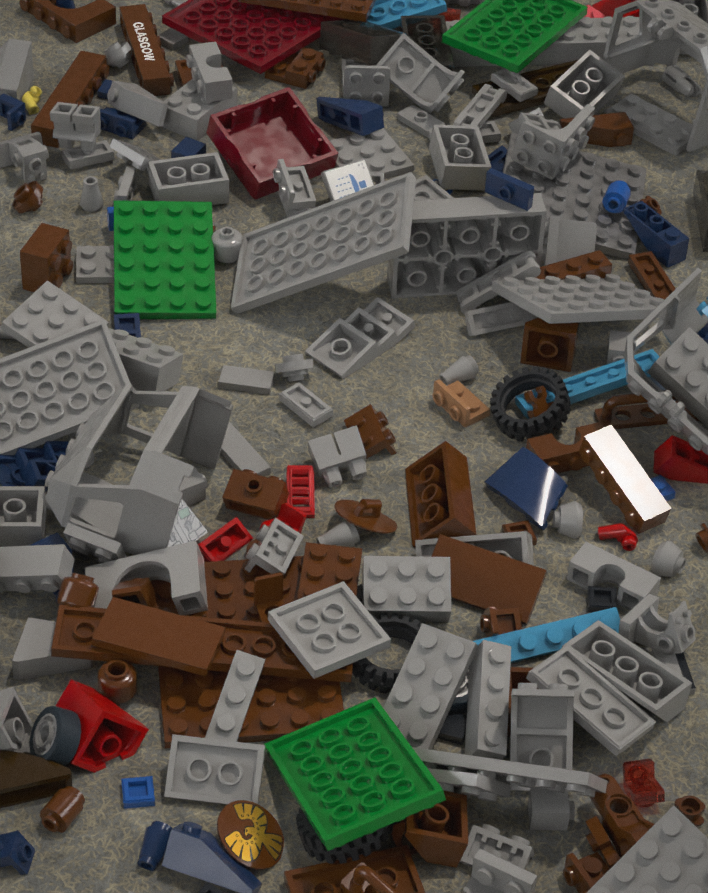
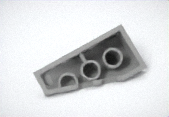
M527 531L450 537L534 566L532 535ZM438 538L415 540L416 556L431 557Z

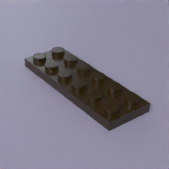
M578 60L519 74L538 88L537 95L519 102L507 93L504 103H500L491 116L495 117L544 104L550 86ZM488 81L472 85V94L475 96L484 84L491 85L493 89L497 90L500 87L494 82Z

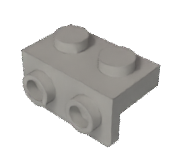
M278 159L277 168L273 170V178L275 183L279 184L280 199L284 200L287 210L315 207L316 198L305 167H286L284 159Z

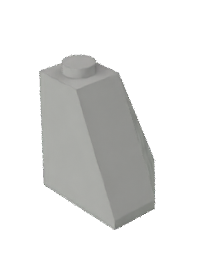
M8 39L0 47V95L4 93L22 101L23 95L28 91L34 79L32 42Z
M14 687L0 690V750L31 754L29 741L33 723Z

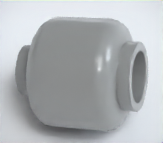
M223 227L216 230L212 235L214 258L222 263L237 261L240 247L243 243L242 234L231 227Z

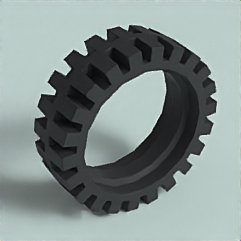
M533 366L532 371L525 367L522 368V373L520 374L515 370L512 372L513 377L510 378L508 375L503 377L504 383H497V390L493 389L491 393L492 398H490L493 418L503 434H507L512 440L516 437L517 441L523 442L525 437L530 439L534 438V436H542L544 433L554 434L553 428L559 430L562 427L561 422L565 423L567 421V414H570L571 411L570 397L563 379L553 370L549 372V369L545 367L540 371L538 366ZM544 386L546 390L555 395L554 403L547 411L537 417L515 419L506 414L508 404L515 396L524 391Z
M386 613L380 614L379 620L373 616L389 637L404 639L413 644L420 629V621L414 619L410 622V616L404 615L402 619H398V614L392 613V618H388ZM366 657L353 662L352 674L355 678L359 677V682L362 685L368 683V688L373 691L378 686L380 687V693L385 694L387 689L392 690L401 670L378 667Z
M299 808V814L296 816L299 836L305 851L312 858L316 857L317 861L323 862L326 859L327 863L334 864L336 859L339 860L340 864L347 863V858L349 857L352 858V861L359 860V854L367 857L372 854L371 848L378 850L382 847L381 842L386 843L389 839L388 834H391L393 830L392 823L376 830L372 834L350 841L342 847L327 851L301 808Z

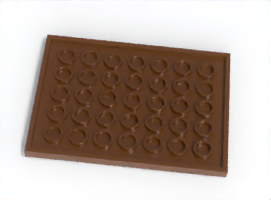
M293 556L283 575V600L285 605L297 600L304 556ZM249 559L204 562L208 610L186 616L261 622L254 606V579L271 573L257 564L248 572L245 570ZM151 580L156 592V609L179 614L172 599L171 583L164 580ZM273 609L267 610L265 612V615L268 617V611H271ZM158 666L165 749L171 748L172 734L205 738L228 672L209 670L207 676L173 667ZM260 675L237 742L272 741L343 711L344 706L340 682Z

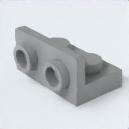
M277 518L269 526L264 524L255 537L259 541L258 544L254 543L245 556L249 559L245 570L250 572L255 564L271 574L281 572L284 575L304 536Z
M483 824L481 828L473 825L468 836V846L460 863L472 867L473 857L480 848L526 870L529 860L533 859L535 853L533 847L529 846L530 842L522 837L512 835L510 839L500 835L501 831L493 826Z
M479 848L473 857L471 878L464 887L463 893H535L537 875Z

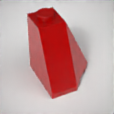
M72 679L56 704V707L71 710L78 714L81 721L80 743L70 763L94 773L106 768L105 762L120 756L124 760L133 756L149 731L145 725L96 689Z

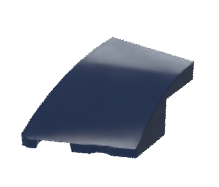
M46 441L43 448H18L15 455H0V486H45L49 472H55L56 463L60 455H66L69 441Z
M525 447L517 451L485 481L486 486L491 491L503 497L508 505L523 513L529 522L542 530L547 528V518L551 510H556L559 499L564 495L568 487L566 482L549 465Z

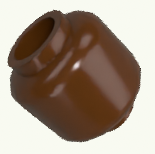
M73 572L71 577L63 578L57 598L58 604L77 608L94 607L99 592L98 585L94 583L95 578Z
M119 659L108 661L101 666L97 676L99 692L115 704L126 703L131 700L137 691L135 667L131 663Z

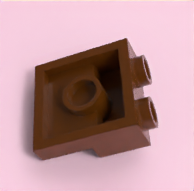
M303 47L299 54L294 53L265 71V78L306 89L310 83L315 82L319 71L322 72L326 65L324 53Z

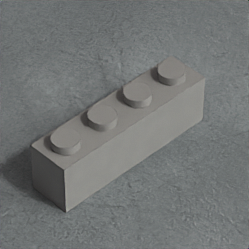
M64 544L0 547V593L4 591L27 593L30 590H44L47 592L60 590L63 578L71 577L75 559Z
M483 640L478 645L469 668L465 755L499 760L506 756L511 646Z

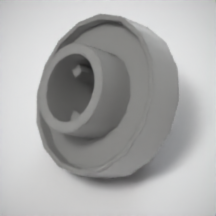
M117 41L105 49L103 52L106 55V64L111 65L112 68L117 66L118 69L129 62L128 57L130 56L129 51L131 50L129 43L126 41L119 44Z
M303 353L282 356L283 363L275 364L276 373L282 372V376L288 377L289 382L304 380L303 374H308V368H314L313 359L304 360Z

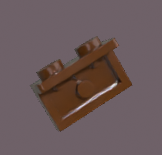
M371 404L344 420L347 428L357 425L366 452V459L385 448L391 455L397 453L393 445L396 439L391 430L386 428L389 424L386 416L382 411L377 412Z

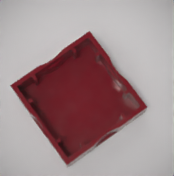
M290 87L262 96L254 102L237 105L210 115L206 132L255 200L279 191V184L275 183L273 178V170L277 168L278 159H284L286 167L304 166L308 178L311 179L321 175L323 171L335 168L339 154L323 131L311 120L306 108Z

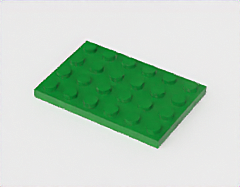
M485 0L442 34V42L467 52L472 56L484 59L491 64H496L511 72L519 73L587 15L588 7L572 0Z
M114 200V314L139 313L140 319H216L212 202Z
M376 697L264 744L269 758L327 851L342 847L350 841L372 834L380 828L402 821L410 815L432 808L434 805L446 800L442 787Z

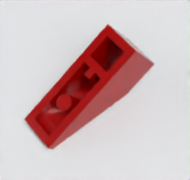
M672 435L654 450L653 472L670 480L708 484V455L702 450L697 451L688 441Z

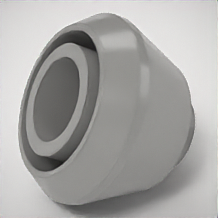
M572 501L559 506L558 511L553 512V528H558V533L572 539L579 537L583 528L582 505L577 501Z
M671 540L664 541L655 552L651 570L659 577H674L676 573H682L687 559L683 557L684 552Z

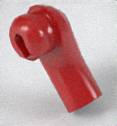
M619 523L598 527L600 540L615 538L626 551H632L636 548L638 542L637 535L626 525Z

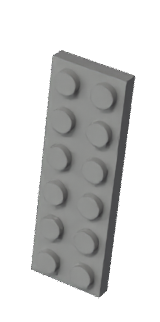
M412 747L425 766L431 769L476 773L506 783V781L516 783L517 786L535 788L536 783V786L564 793L566 787L568 791L587 797H595V792L606 793L607 780L589 772Z

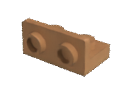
M440 379L434 381L433 400L437 406H442L454 421H458L464 427H467L490 416V409L461 382L455 381L446 386Z

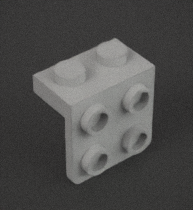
M550 216L548 221L545 222L544 236H547L546 246H543L541 256L544 266L594 252L597 225L594 222L560 219L558 216Z

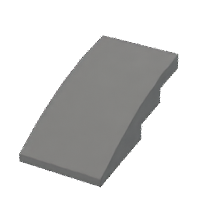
M377 297L364 310L358 307L345 321L339 318L305 350V353L343 379L396 345L416 327L415 322Z
M83 472L79 481L80 484L112 485L101 478ZM75 497L71 517L115 535L123 505L117 502ZM46 500V508L52 510Z

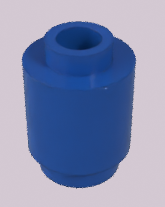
M618 180L608 186L602 201L607 211L611 213L623 211L631 195L628 184Z

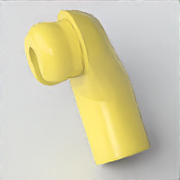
M32 86L30 91H27L22 97V102L25 103V108L30 115L39 112L37 103L40 100L42 90L37 86Z

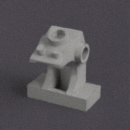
M35 132L0 142L1 168L14 164L16 167L20 166L24 183L27 184L32 181L47 179L46 159L49 158L47 147L43 145L41 133Z
M648 594L620 620V635L632 643L638 642L665 654L682 653L696 640L695 629L690 619L692 612L688 610L686 601H682L678 608L669 613L668 620H665L657 614L659 597Z

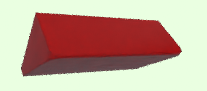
M236 516L199 543L198 546L205 562L224 561L254 538Z

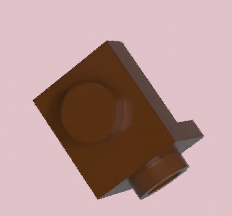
M488 606L480 617V628L482 633L486 634V638L522 629L519 608L495 609V606Z

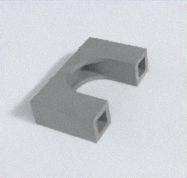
M196 540L85 567V576L95 578L94 583L99 587L95 608L107 609L113 597L112 590L120 582L130 581L135 578H149L150 581L164 580L171 583L172 599L179 615H189L208 610L204 558Z

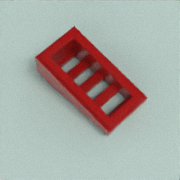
M288 465L286 467V486L289 492L287 503L292 506L309 505V507L295 508L306 513V518H315L314 467L312 465Z

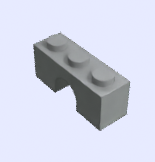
M208 42L189 45V54L186 55L187 67L191 68L192 79L197 81L198 93L203 95L205 102L232 99V77L227 67H221V52L217 43Z
M585 542L569 561L567 580L587 590L588 586L595 587L602 582L616 584L619 587L617 604L628 610H632L648 594L657 597L661 577L588 542Z

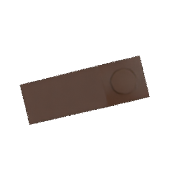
M626 112L593 115L595 122L587 132L586 136L589 137L587 144L605 147L632 145L634 126ZM575 117L560 119L559 124L564 128Z

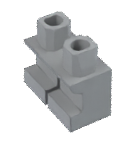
M57 102L50 111V120L54 121L53 138L58 139L60 148H72L75 144L74 141H80L81 149L91 152L96 146V138L101 132L100 107L78 106V104Z
M357 425L334 432V440L332 435L328 434L308 441V451L315 463L319 478H324L329 488L343 484L340 472L346 470L350 471L353 480L366 477V452Z

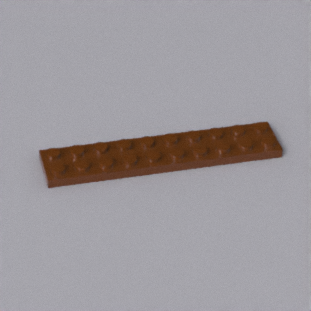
M59 604L51 657L96 661L119 659L131 664L166 666L93 646L92 637L106 608H77ZM186 616L226 627L225 636L209 670L229 672L236 650L265 659L261 675L313 679L271 623ZM353 663L315 679L351 682Z

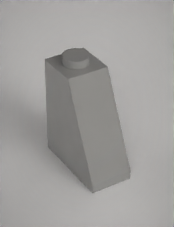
M28 617L12 659L13 677L16 680H23L91 668L93 660L51 657L56 622Z

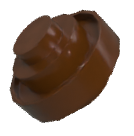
M37 181L22 184L14 193L13 197L15 199L12 207L18 213L31 210L33 212L36 211L43 203L41 200L43 197V186Z

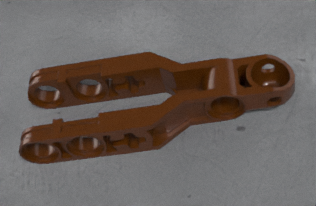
M601 774L598 777L608 781L606 793L595 792V797H590L601 815L602 826L621 859L654 824L643 818L632 799L624 794L614 777L609 774Z

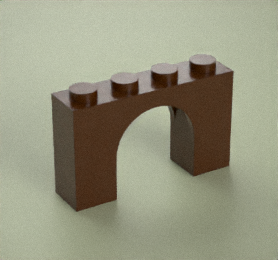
M56 0L19 1L23 11L29 12L37 20L43 21L51 29L57 30L65 38H69L75 43L116 24V6L106 0H96L83 7L73 9L55 6Z

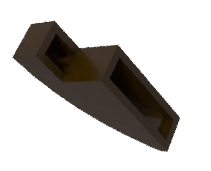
M0 750V808L52 797L59 789L72 786V774L69 768L53 761L45 760L42 757Z

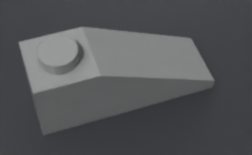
M112 81L111 88L108 90L107 103L117 110L163 127L168 104L135 83Z

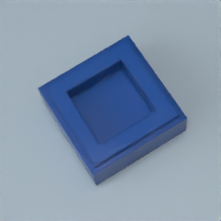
M153 776L121 779L124 809L155 806Z

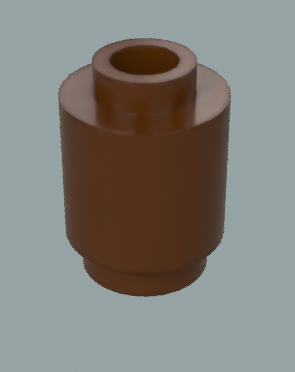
M72 786L59 789L40 811L43 826L51 832H65L83 810L85 798L82 793Z

